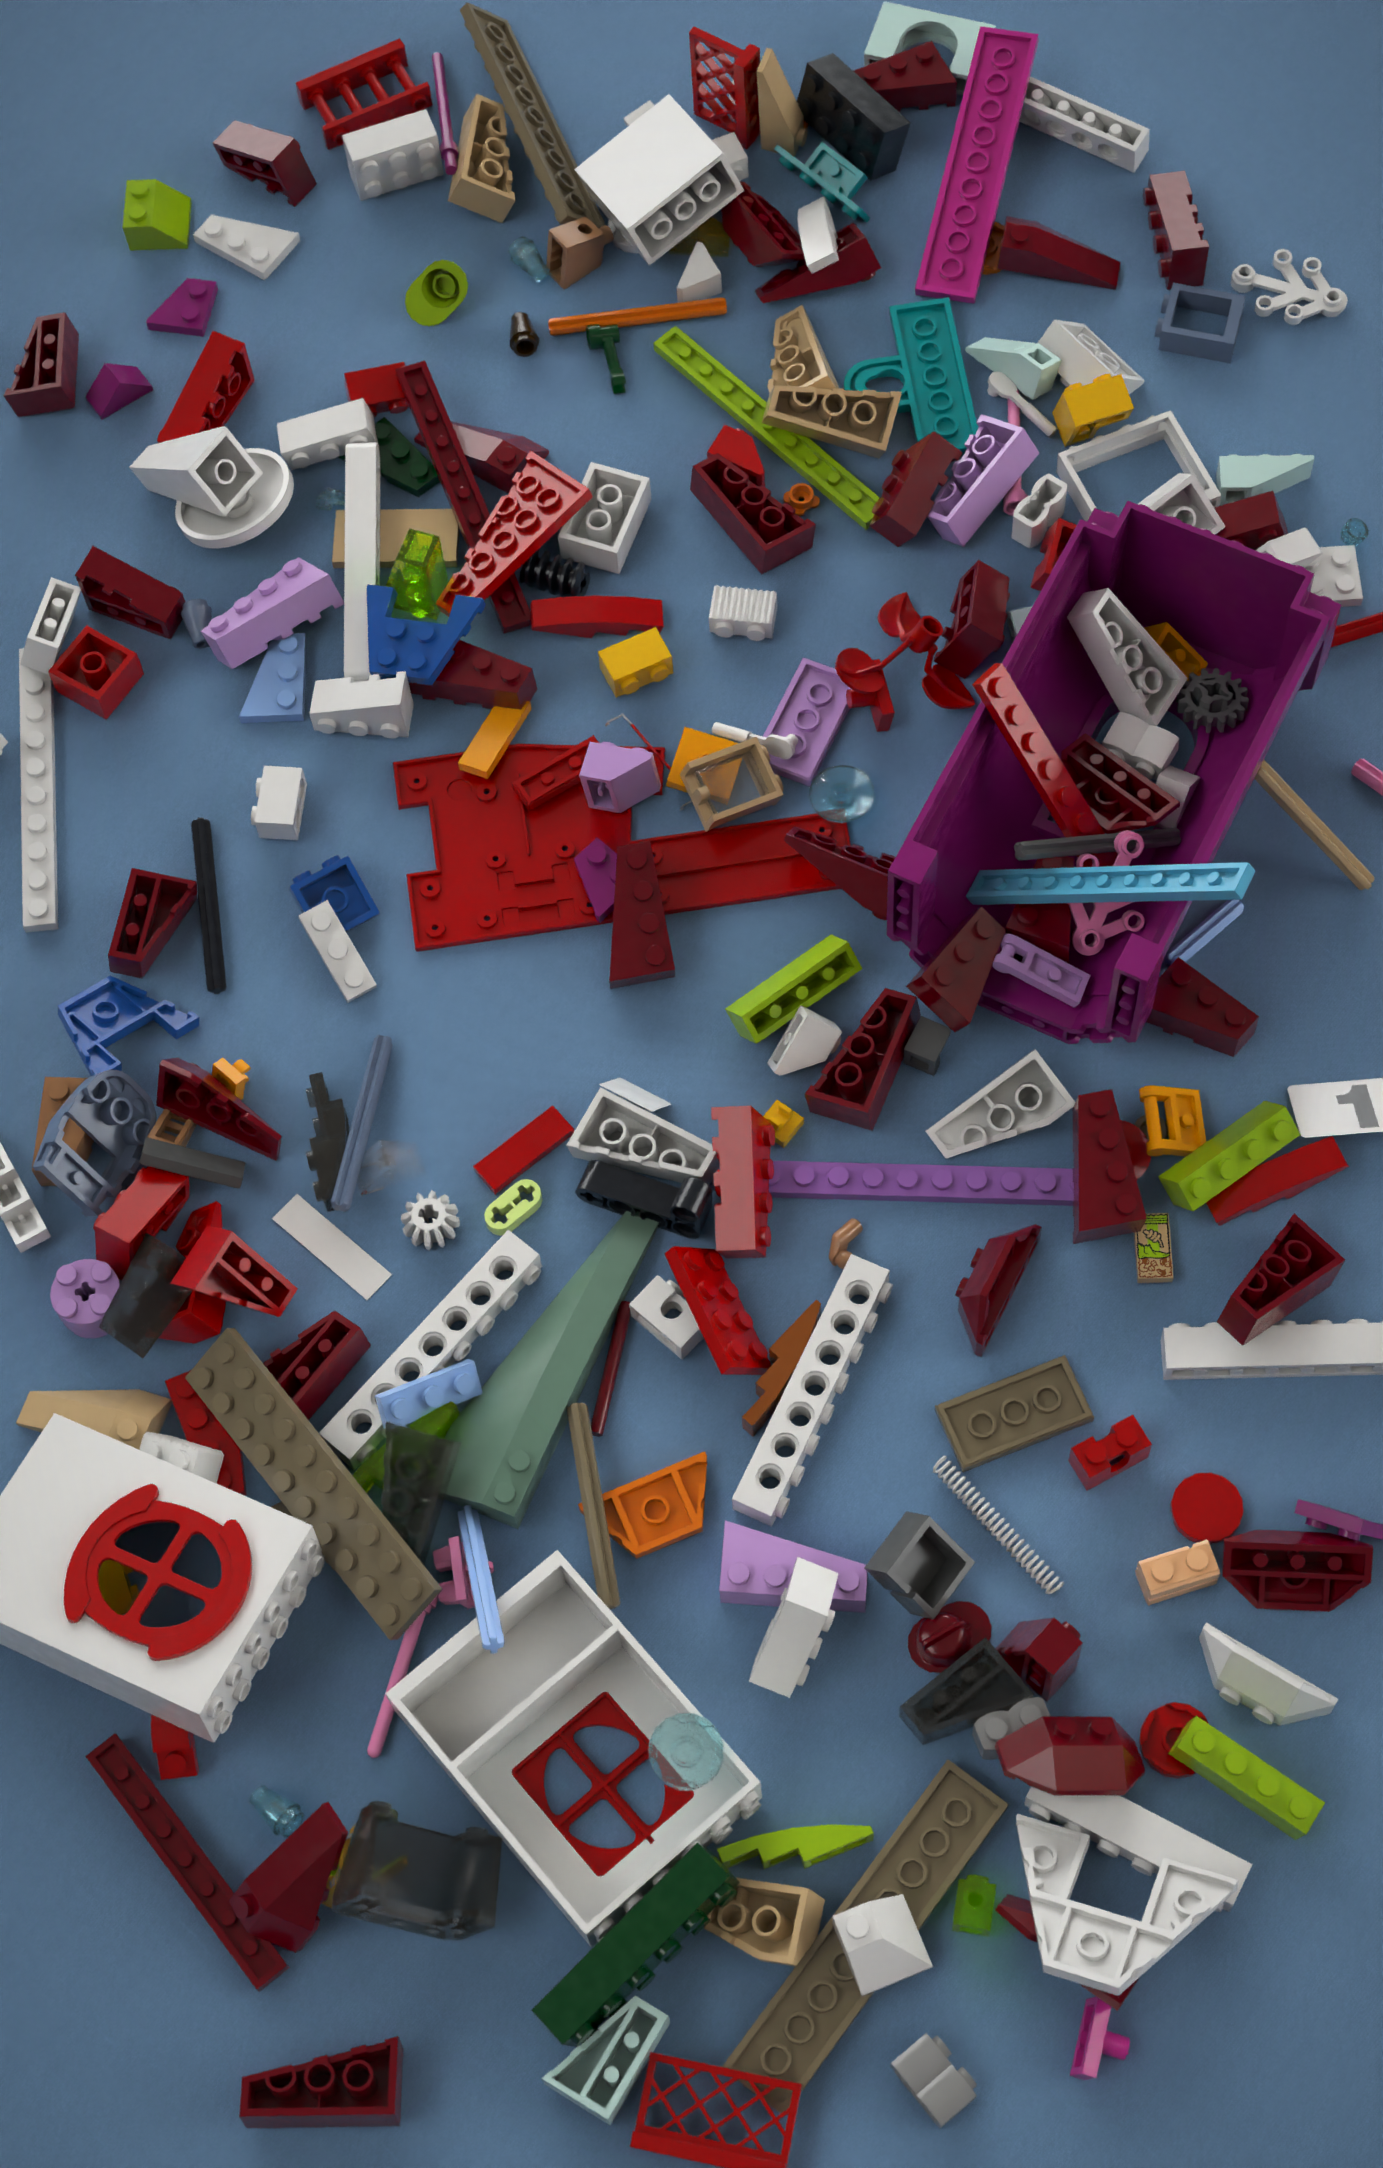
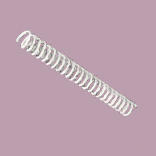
M942 1456L935 1464L933 1473H938V1478H943L944 1484L948 1483L947 1487L952 1489V1494H957V1499H962V1504H967L968 1510L972 1509V1515H977V1520H982V1525H987L986 1530L991 1531L992 1536H996V1541H1001V1546H1006V1551L1011 1552V1557H1016V1562H1021L1022 1568L1026 1567V1573H1031V1578H1036L1037 1584L1041 1583V1589H1046V1594H1052L1064 1585V1582L1059 1583L1050 1590L1054 1583L1059 1580V1576H1056L1045 1585L1047 1580L1054 1574V1571H1051L1047 1576L1039 1580L1049 1569V1566L1044 1567L1043 1570L1035 1574L1039 1567L1044 1564V1560H1041L1035 1567L1030 1569L1032 1564L1039 1559V1555H1036L1031 1561L1024 1564L1034 1553V1550L1020 1558L1029 1548V1544L1015 1553L1018 1547L1024 1543V1539H1021L1015 1546L1010 1548L1012 1543L1019 1538L1020 1534H1016L1005 1543L1015 1529H1011L1007 1534L999 1538L1010 1526V1523H1007L1002 1529L995 1532L1005 1521V1518H1001L995 1525L990 1527L993 1521L1000 1516V1513H996L990 1520L985 1522L988 1516L995 1511V1508H991L985 1515L980 1517L982 1512L990 1506V1502H987L981 1509L975 1512L977 1507L985 1501V1497H982L976 1504L970 1506L980 1496V1492H977L972 1498L965 1501L974 1492L976 1487L970 1488L967 1493L960 1496L971 1484V1481H968L962 1488L955 1491L966 1479V1476H963L957 1483L951 1486L952 1482L961 1474V1471H958L952 1478L946 1480L956 1469V1466L951 1467L945 1474L941 1475L951 1464V1461H947L940 1469L936 1470L947 1457Z

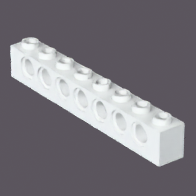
M507 1230L319 1432L332 1451L354 1470L360 1464L368 1463L375 1455L378 1444L384 1438L392 1437L399 1429L398 1427L388 1431L383 1428L375 1395L408 1383L403 1380V1377L410 1371L419 1372L418 1378L451 1366L456 1360L461 1361L471 1350V1343L479 1335L484 1336L495 1323V1317L503 1309L505 1311L510 1309L518 1298V1292L526 1284L529 1286L534 1283L539 1277L542 1268L539 1254L515 1234ZM508 1270L513 1272V1275L506 1280L496 1278L502 1271ZM485 1295L490 1297L486 1304L476 1305L473 1303L479 1296ZM461 1320L467 1323L461 1330L455 1331L450 1329V1326L455 1321ZM433 1346L443 1347L442 1352L436 1356L426 1354L428 1349ZM367 1422L372 1424L370 1430L366 1433L359 1434L355 1432L356 1427L361 1423Z
M853 1254L850 1255L732 1497L733 1510L771 1527L776 1517L783 1518L790 1499L786 1496L791 1486L797 1487L805 1471V1467L801 1465L807 1454L810 1456L814 1454L819 1443L820 1436L816 1435L821 1423L827 1425L833 1414L835 1405H832L831 1402L836 1392L842 1394L847 1385L849 1374H846L850 1363L856 1364L861 1356L864 1344L860 1342L865 1332L871 1333L878 1319V1314L875 1311L879 1303L885 1304L889 1298L893 1284L889 1283L888 1269ZM860 1294L864 1295L868 1300L863 1304H855L850 1298ZM847 1324L854 1330L849 1334H840L835 1329L839 1325ZM832 1354L837 1356L839 1361L833 1365H827L821 1361V1358ZM811 1385H820L824 1388V1392L814 1396L807 1393L806 1389ZM804 1415L810 1421L805 1426H796L791 1420L795 1416ZM782 1446H789L795 1450L792 1456L786 1458L780 1457L776 1451ZM767 1477H774L780 1481L779 1485L773 1489L763 1487L761 1482Z

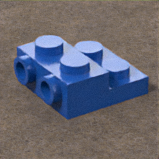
M336 855L321 864L323 869L311 874L308 870L292 879L294 884L290 886L289 890L302 913L328 900L346 932L380 914L349 856L340 859L339 855Z

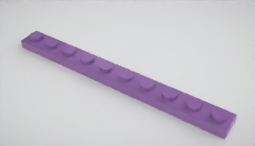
M773 1161L774 1176L772 1179H769V1192L772 1198L1073 1206L1074 1201L1073 1169Z

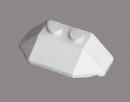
M1207 1622L1204 1625L1199 1637L1213 1686L1220 1691L1219 1695L1224 1700L1234 1705H1239V1703L1253 1710L1252 1714L1254 1717L1270 1725L1274 1722L1281 1726L1331 1713L1338 1701L1337 1697L1316 1687Z

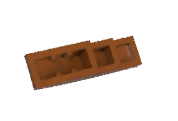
M817 1300L769 1348V1361L773 1365L755 1382L756 1394L760 1398L742 1416L743 1429L752 1437L755 1436L774 1413L821 1317V1303Z

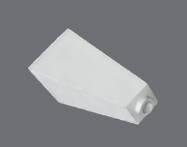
M226 426L150 445L129 467L147 490L224 517L263 474Z

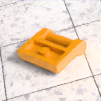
M1155 1085L1144 1086L1139 1089L1140 1101L1144 1103L1149 1141L1146 1143L1147 1155L1187 1156L1206 1143L1199 1090ZM1157 1101L1164 1102L1169 1139H1162Z

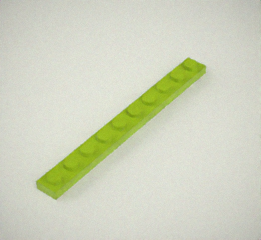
M676 325L653 343L654 351L861 527L865 530L870 528L869 525L874 516L872 509L880 499L879 496L809 437L763 424L762 419L767 402Z

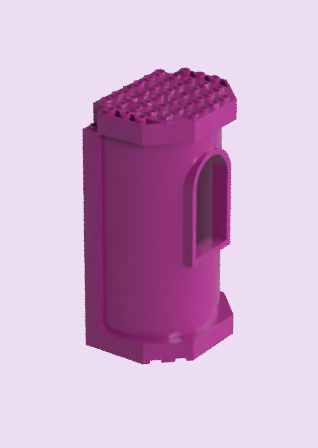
M1127 501L1119 517L1112 512H1104L1094 508L1088 521L1079 520L1002 663L1060 759L1061 751L1084 733L1096 740L1104 724L1112 716L1120 712L1067 618L1081 595L1085 592L1109 588L1143 628L1168 622L1208 663L1205 668L1208 674H1213L1214 669L1219 668L1220 675L1224 676L1229 671L1232 672L1231 680L1240 678L1242 680L1241 687L1248 689L1247 698H1249L1243 721L1237 720L1235 728H1231L1226 724L1224 732H1219L1217 727H1212L1210 733L1206 732V726L1203 725L1198 729H1194V721L1184 722V713L1177 712V696L1168 708V712L1177 716L1187 726L1194 741V750L1183 771L1200 777V781L1176 827L1181 832V843L1178 846L1143 849L1139 858H1133L1129 866L1212 863L1297 692L1313 689L1328 659L1341 604L1334 602L1329 597L1311 593L1314 573L1307 571L1302 566L1291 565L1276 559L1271 554L1261 553L1245 547L1238 541L1227 540L1207 529H1199L1182 522L1176 517H1168L1151 510L1145 505ZM982 700L888 870L886 935L894 942L902 941L910 949V958L921 968L965 917L981 906L1001 926L1006 927L1016 904L973 905L966 898L979 870L1033 869L1037 859L1019 861L1015 858L1014 845L1017 842L1065 838L1059 826L1053 823V816ZM1154 826L1153 830L1162 828ZM1076 855L1069 856L1074 858L1073 867H1076V861L1078 857ZM1192 901L1132 902L1109 912L1103 925L1122 918V915L1128 910H1135L1141 913L1144 917V925L1139 931L1126 930L1105 939L1103 948L1091 956L1080 954L1072 945L1071 937L1076 924L1071 913L1069 964L1091 975L1081 1001L1075 1008L1009 973H1001L995 970L993 966L977 1005L1067 1044H1077L1080 1038H1089L1093 1043H1110L1114 1037H1123L1128 1043L1136 1042L1153 1009L1162 962ZM1082 903L1088 918H1090L1094 910V904ZM1132 915L1129 918V926H1134L1137 923L1136 915ZM1093 933L1085 937L1086 945L1094 941ZM999 946L997 954L1001 953V946ZM1014 954L1013 956L1019 962L1023 959L1019 954Z

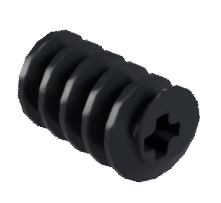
M538 549L523 563L519 580L520 584L526 582V585L529 587L537 585L540 591L549 590V593L552 595L560 593L561 597L585 596L590 582L589 572L584 573L585 564L582 562L578 564L576 569H573V559H567L563 566L561 565V555L557 554L553 561H550V551H544L540 558Z

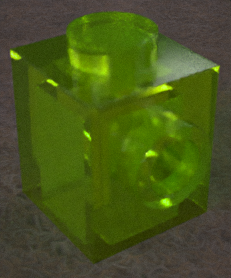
M970 1874L967 1875L966 1879L959 1878L951 1931L989 1937L997 1884L989 1883V1878L980 1875Z

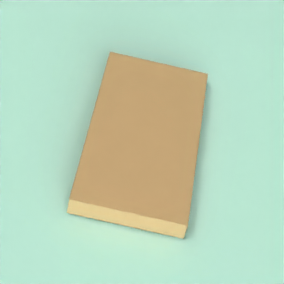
M380 509V568L457 567L459 525L452 509ZM336 510L332 554L333 568H344L345 510Z

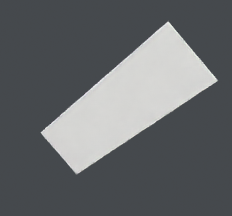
M298 1194L272 1218L366 1300L392 1275Z

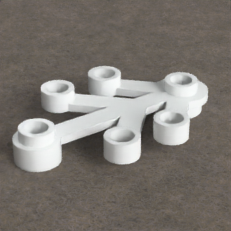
M1285 249L1275 252L1273 266L1280 270L1287 282L1256 274L1255 270L1247 264L1239 265L1232 272L1231 286L1237 292L1246 293L1255 286L1281 294L1274 298L1266 295L1257 298L1255 312L1261 317L1270 316L1273 311L1286 307L1284 314L1285 322L1290 325H1297L1303 319L1318 313L1326 317H1336L1347 306L1346 294L1338 288L1330 287L1320 272L1321 261L1314 257L1304 260L1302 274L1306 278L1311 279L1316 290L1305 286L1291 264V252ZM1301 300L1312 302L1303 307L1299 304H1293ZM1260 305H1267L1269 307L1263 308ZM1290 313H1296L1298 315L1292 316L1290 315Z

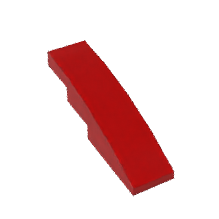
M570 596L532 600L530 603L531 627L533 631L593 638L596 632L626 636L630 629L647 631L656 627L660 633L664 627L662 600L626 596Z
M1330 1136L1256 1166L1206 1203L1216 1223L1221 1226L1249 1210L1254 1213L1282 1197L1289 1199L1348 1168L1349 1165L1334 1137Z

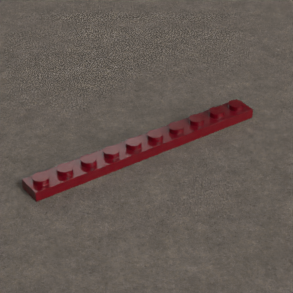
M426 361L396 369L397 379L468 549H474L480 540L478 534L490 516ZM513 573L489 596L504 634L531 626V611L515 573Z

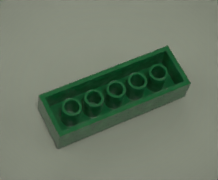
M697 1842L562 1978L532 2011L562 2045L578 2047L580 2044H583L598 2030V2026L608 2016H613L628 2002L625 1998L635 1988L641 1991L655 1978L656 1974L653 1970L663 1960L669 1963L681 1952L683 1946L680 1943L690 1932L695 1936L705 1928L710 1921L707 1915L717 1905L720 1908L725 1907L736 1896L737 1891L734 1888L740 1882L708 1848Z

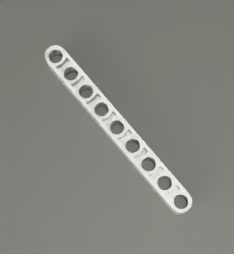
M378 442L346 444L344 678L352 677L353 682L368 681L369 675H371L369 672L366 588L368 584L380 586V451Z

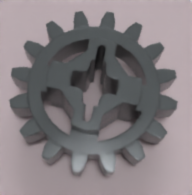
M1203 668L1201 669L1200 676L1194 673L1189 674V680L1185 682L1177 695V712L1184 713V722L1193 720L1194 729H1198L1203 725L1206 726L1207 733H1210L1212 727H1217L1219 732H1224L1226 724L1231 728H1235L1237 720L1243 721L1249 698H1247L1248 689L1241 687L1242 680L1240 678L1231 680L1232 672L1228 671L1223 676L1219 674V668H1215L1213 674H1208L1207 670Z

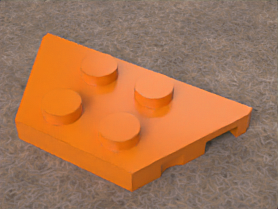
M704 1451L603 1493L609 1537L638 1559L702 1532L708 1461L706 1452ZM579 1503V1510L584 1515L583 1505Z

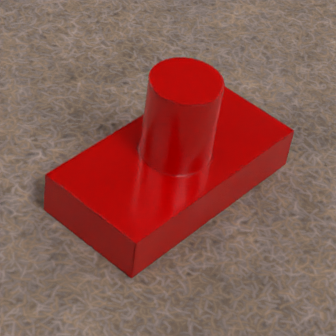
M880 659L872 660L874 666L881 663ZM883 669L878 671V673L884 680V686L877 693L861 694L852 689H847L846 692L847 705L850 709L870 706L877 732L889 731L895 714Z

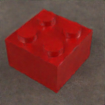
M87 625L48 671L56 692L105 720L108 719L144 675L137 653Z

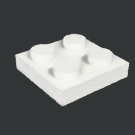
M1355 545L1319 547L1323 554L1305 567L1307 571L1314 573L1310 592L1318 596L1329 597L1334 602L1341 604V607L1361 606L1363 595Z

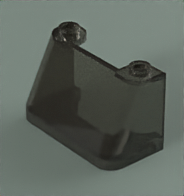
M383 1801L370 1802L368 1806L360 1810L333 1892L332 1911L339 1915L441 1940H462L495 1927L502 1838L488 1834V1830L481 1827L466 1828L465 1833L452 1836L398 1821V1812L392 1809L390 1803Z

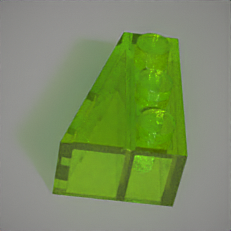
M409 528L394 562L386 587H394L398 593L394 604L395 609L412 613L419 618L428 617L437 620L440 610L436 605V601L448 584L440 538L436 535Z

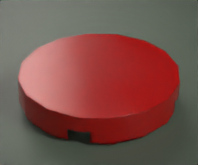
M1196 1473L1185 1478L1175 1489L1170 1504L1172 1518L1177 1530L1192 1542L1198 1543L1208 1540L1210 1545L1220 1541L1223 1542L1225 1538L1231 1537L1239 1528L1244 1513L1242 1497L1236 1486L1225 1477L1214 1473Z
M1172 1702L1160 1706L1148 1714L1140 1729L1139 1745L1143 1758L1153 1770L1163 1776L1177 1779L1196 1774V1772L1168 1753L1191 1719L1198 1716L1207 1722L1202 1712L1189 1704Z

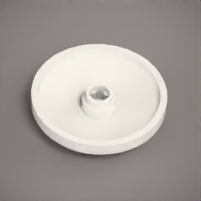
M260 448L244 449L263 474L225 517L177 501L175 518L183 534L189 541L198 546L217 549L244 543L267 530L283 514L293 495L294 480L285 461L278 454L270 450Z

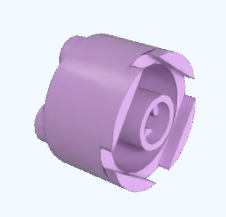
M82 1259L69 1265H63L57 1270L56 1277L51 1286V1303L61 1321L69 1330L83 1338H99L112 1332V1328L119 1321L122 1322L128 1309V1297L116 1273L109 1264L95 1259Z

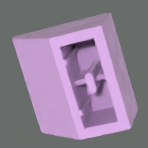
M610 742L589 743L579 774L589 808L621 813L660 791L661 782L652 752L639 747L632 749L618 747Z

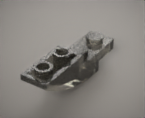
M319 1072L309 1075L311 1087L306 1088L310 1108L316 1107L318 1117L312 1118L316 1137L309 1138L312 1150L306 1152L310 1171H316L318 1181L313 1182L317 1202L324 1201L327 1211L330 1212L334 1211L331 1199L350 1128L342 1098L330 1101L323 1073Z

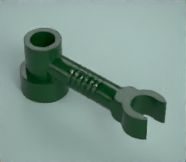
M599 324L587 325L586 337L589 350L604 349L613 394L625 393L624 384H626V379L620 367L614 344L620 342L617 324L601 327Z

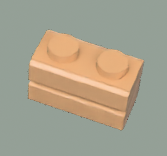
M1208 1540L1192 1545V1548L1185 1546L1138 1561L1135 1571L1147 1605L1215 1585L1220 1576V1570Z

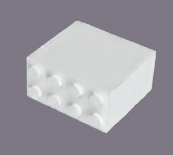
M669 94L574 169L596 205L612 221L614 226L649 266L744 191L724 153Z

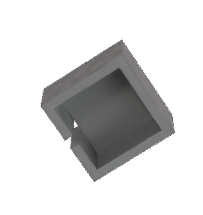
M906 1511L864 1569L885 1589L892 1590L890 1594L910 1614L934 1620L975 1561L930 1516Z

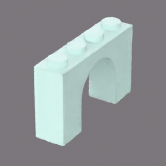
M884 1L864 52V66L901 53L910 46L920 42L932 41L949 48L954 54L949 70L957 81V94L963 95L980 26L996 28V25Z

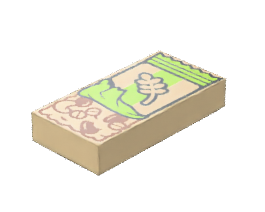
M1169 1213L1146 1214L1147 1219L1141 1231L1134 1232L1137 1283L1173 1282Z

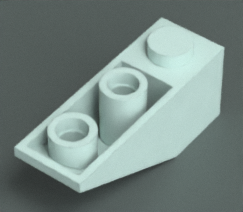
M985 337L967 346L965 349L968 354L993 372L1005 374L1014 382L1017 389L1023 395L1032 400L1052 390L1061 363L1060 358L1039 343Z
M1233 454L1219 456L1216 483L1222 495L1220 506L1269 491H1274L1275 494L1310 478L1314 455L1272 456L1262 454L1259 456H1240Z

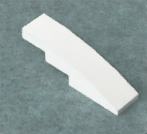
M823 196L798 209V228L807 267L812 274L839 260L836 251L838 249L836 238L838 237L827 199Z
M0 1142V1216L18 1250L22 1253L47 1240L51 1235Z

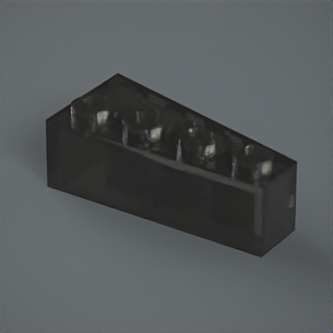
M386 1422V1453H384L383 1468H385L384 1490H382L381 1504H383L382 1513L425 1566L461 1442L396 1422Z

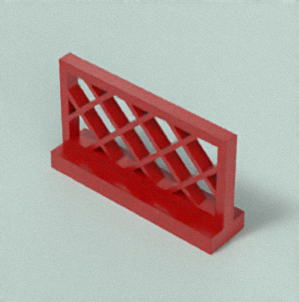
M693 26L689 31L694 115L731 133L734 132L741 146L747 150L760 135L757 85L760 48L750 43L743 50ZM700 42L704 43L710 51H707ZM725 54L734 58L733 64ZM715 56L723 67L720 68L712 57ZM701 61H703L707 65L711 72H708L706 70V68L702 65ZM726 73H728L734 80V84L726 76ZM716 77L724 88L721 89L713 78ZM702 82L706 83V85L712 91L711 93H709V91L705 88ZM726 94H729L733 98V100L735 101V105L732 103V101L728 98ZM715 98H717L721 102V104L725 107L724 109L721 108V106L717 103ZM703 102H706L711 110L704 108ZM728 114L733 117L736 123L729 118Z
M650 2052L636 2126L632 2132L630 2147L722 2168H788L803 2084ZM658 2062L673 2065L681 2080L663 2092L654 2079ZM680 2067L693 2069L694 2071L685 2076ZM700 2072L711 2073L719 2087L700 2100L690 2085L689 2080ZM717 2075L731 2077V2079L722 2084ZM740 2079L748 2081L757 2096L738 2108L726 2088ZM755 2083L768 2085L770 2087L760 2092ZM685 2084L696 2103L677 2116L666 2096ZM652 2087H654L658 2095L650 2100ZM776 2088L792 2090L790 2107L778 2116H775L764 2096ZM723 2092L734 2112L715 2124L703 2104ZM662 2100L673 2119L661 2128L646 2126L648 2108ZM760 2100L772 2120L753 2132L741 2112ZM700 2108L711 2128L697 2137L689 2135L680 2120ZM788 2115L786 2129L784 2130L779 2121ZM738 2116L749 2136L736 2145L729 2144L725 2141L718 2128ZM677 2124L682 2133L667 2129ZM774 2124H776L784 2137L781 2155L766 2152L756 2138ZM715 2132L720 2141L706 2139V2137ZM753 2140L758 2150L743 2146Z

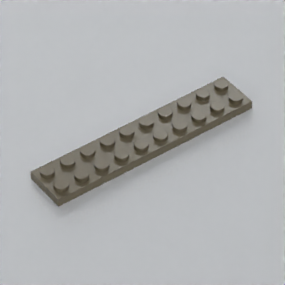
M466 2L460 9L465 21L464 25L471 33L475 42L474 47L481 54L485 63L484 68L490 74L495 84L494 89L500 95L505 105L504 110L510 116L515 126L514 131L524 145V152L533 164L534 174L542 183L545 197L551 202L556 220L563 225L579 218L587 217L598 228L606 225L595 201L574 170L578 166L508 20Z
M226 1328L187 1374L185 1379L292 1516L313 1525L322 1554L388 1639L398 1640L442 1591V1587L235 1328Z
M947 1760L834 1915L868 1901L903 1894L919 1931L1007 1810L1009 1804L950 1760ZM832 1917L722 2067L803 2084L801 2093L874 1994L872 1992L863 1997L861 1996L834 1929ZM738 2080V2082L757 2096L748 2081ZM755 2083L760 2092L770 2087L768 2085ZM776 2088L764 2096L772 2109L781 2114L790 2107L793 2091Z

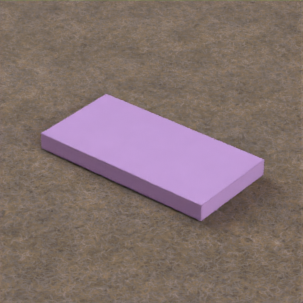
M803 657L763 737L767 738L772 734L782 737L793 734L798 738L795 753L791 758L783 759L769 754V764L773 773L811 787L850 709L847 705L846 692L847 689L851 688L840 679L836 669Z

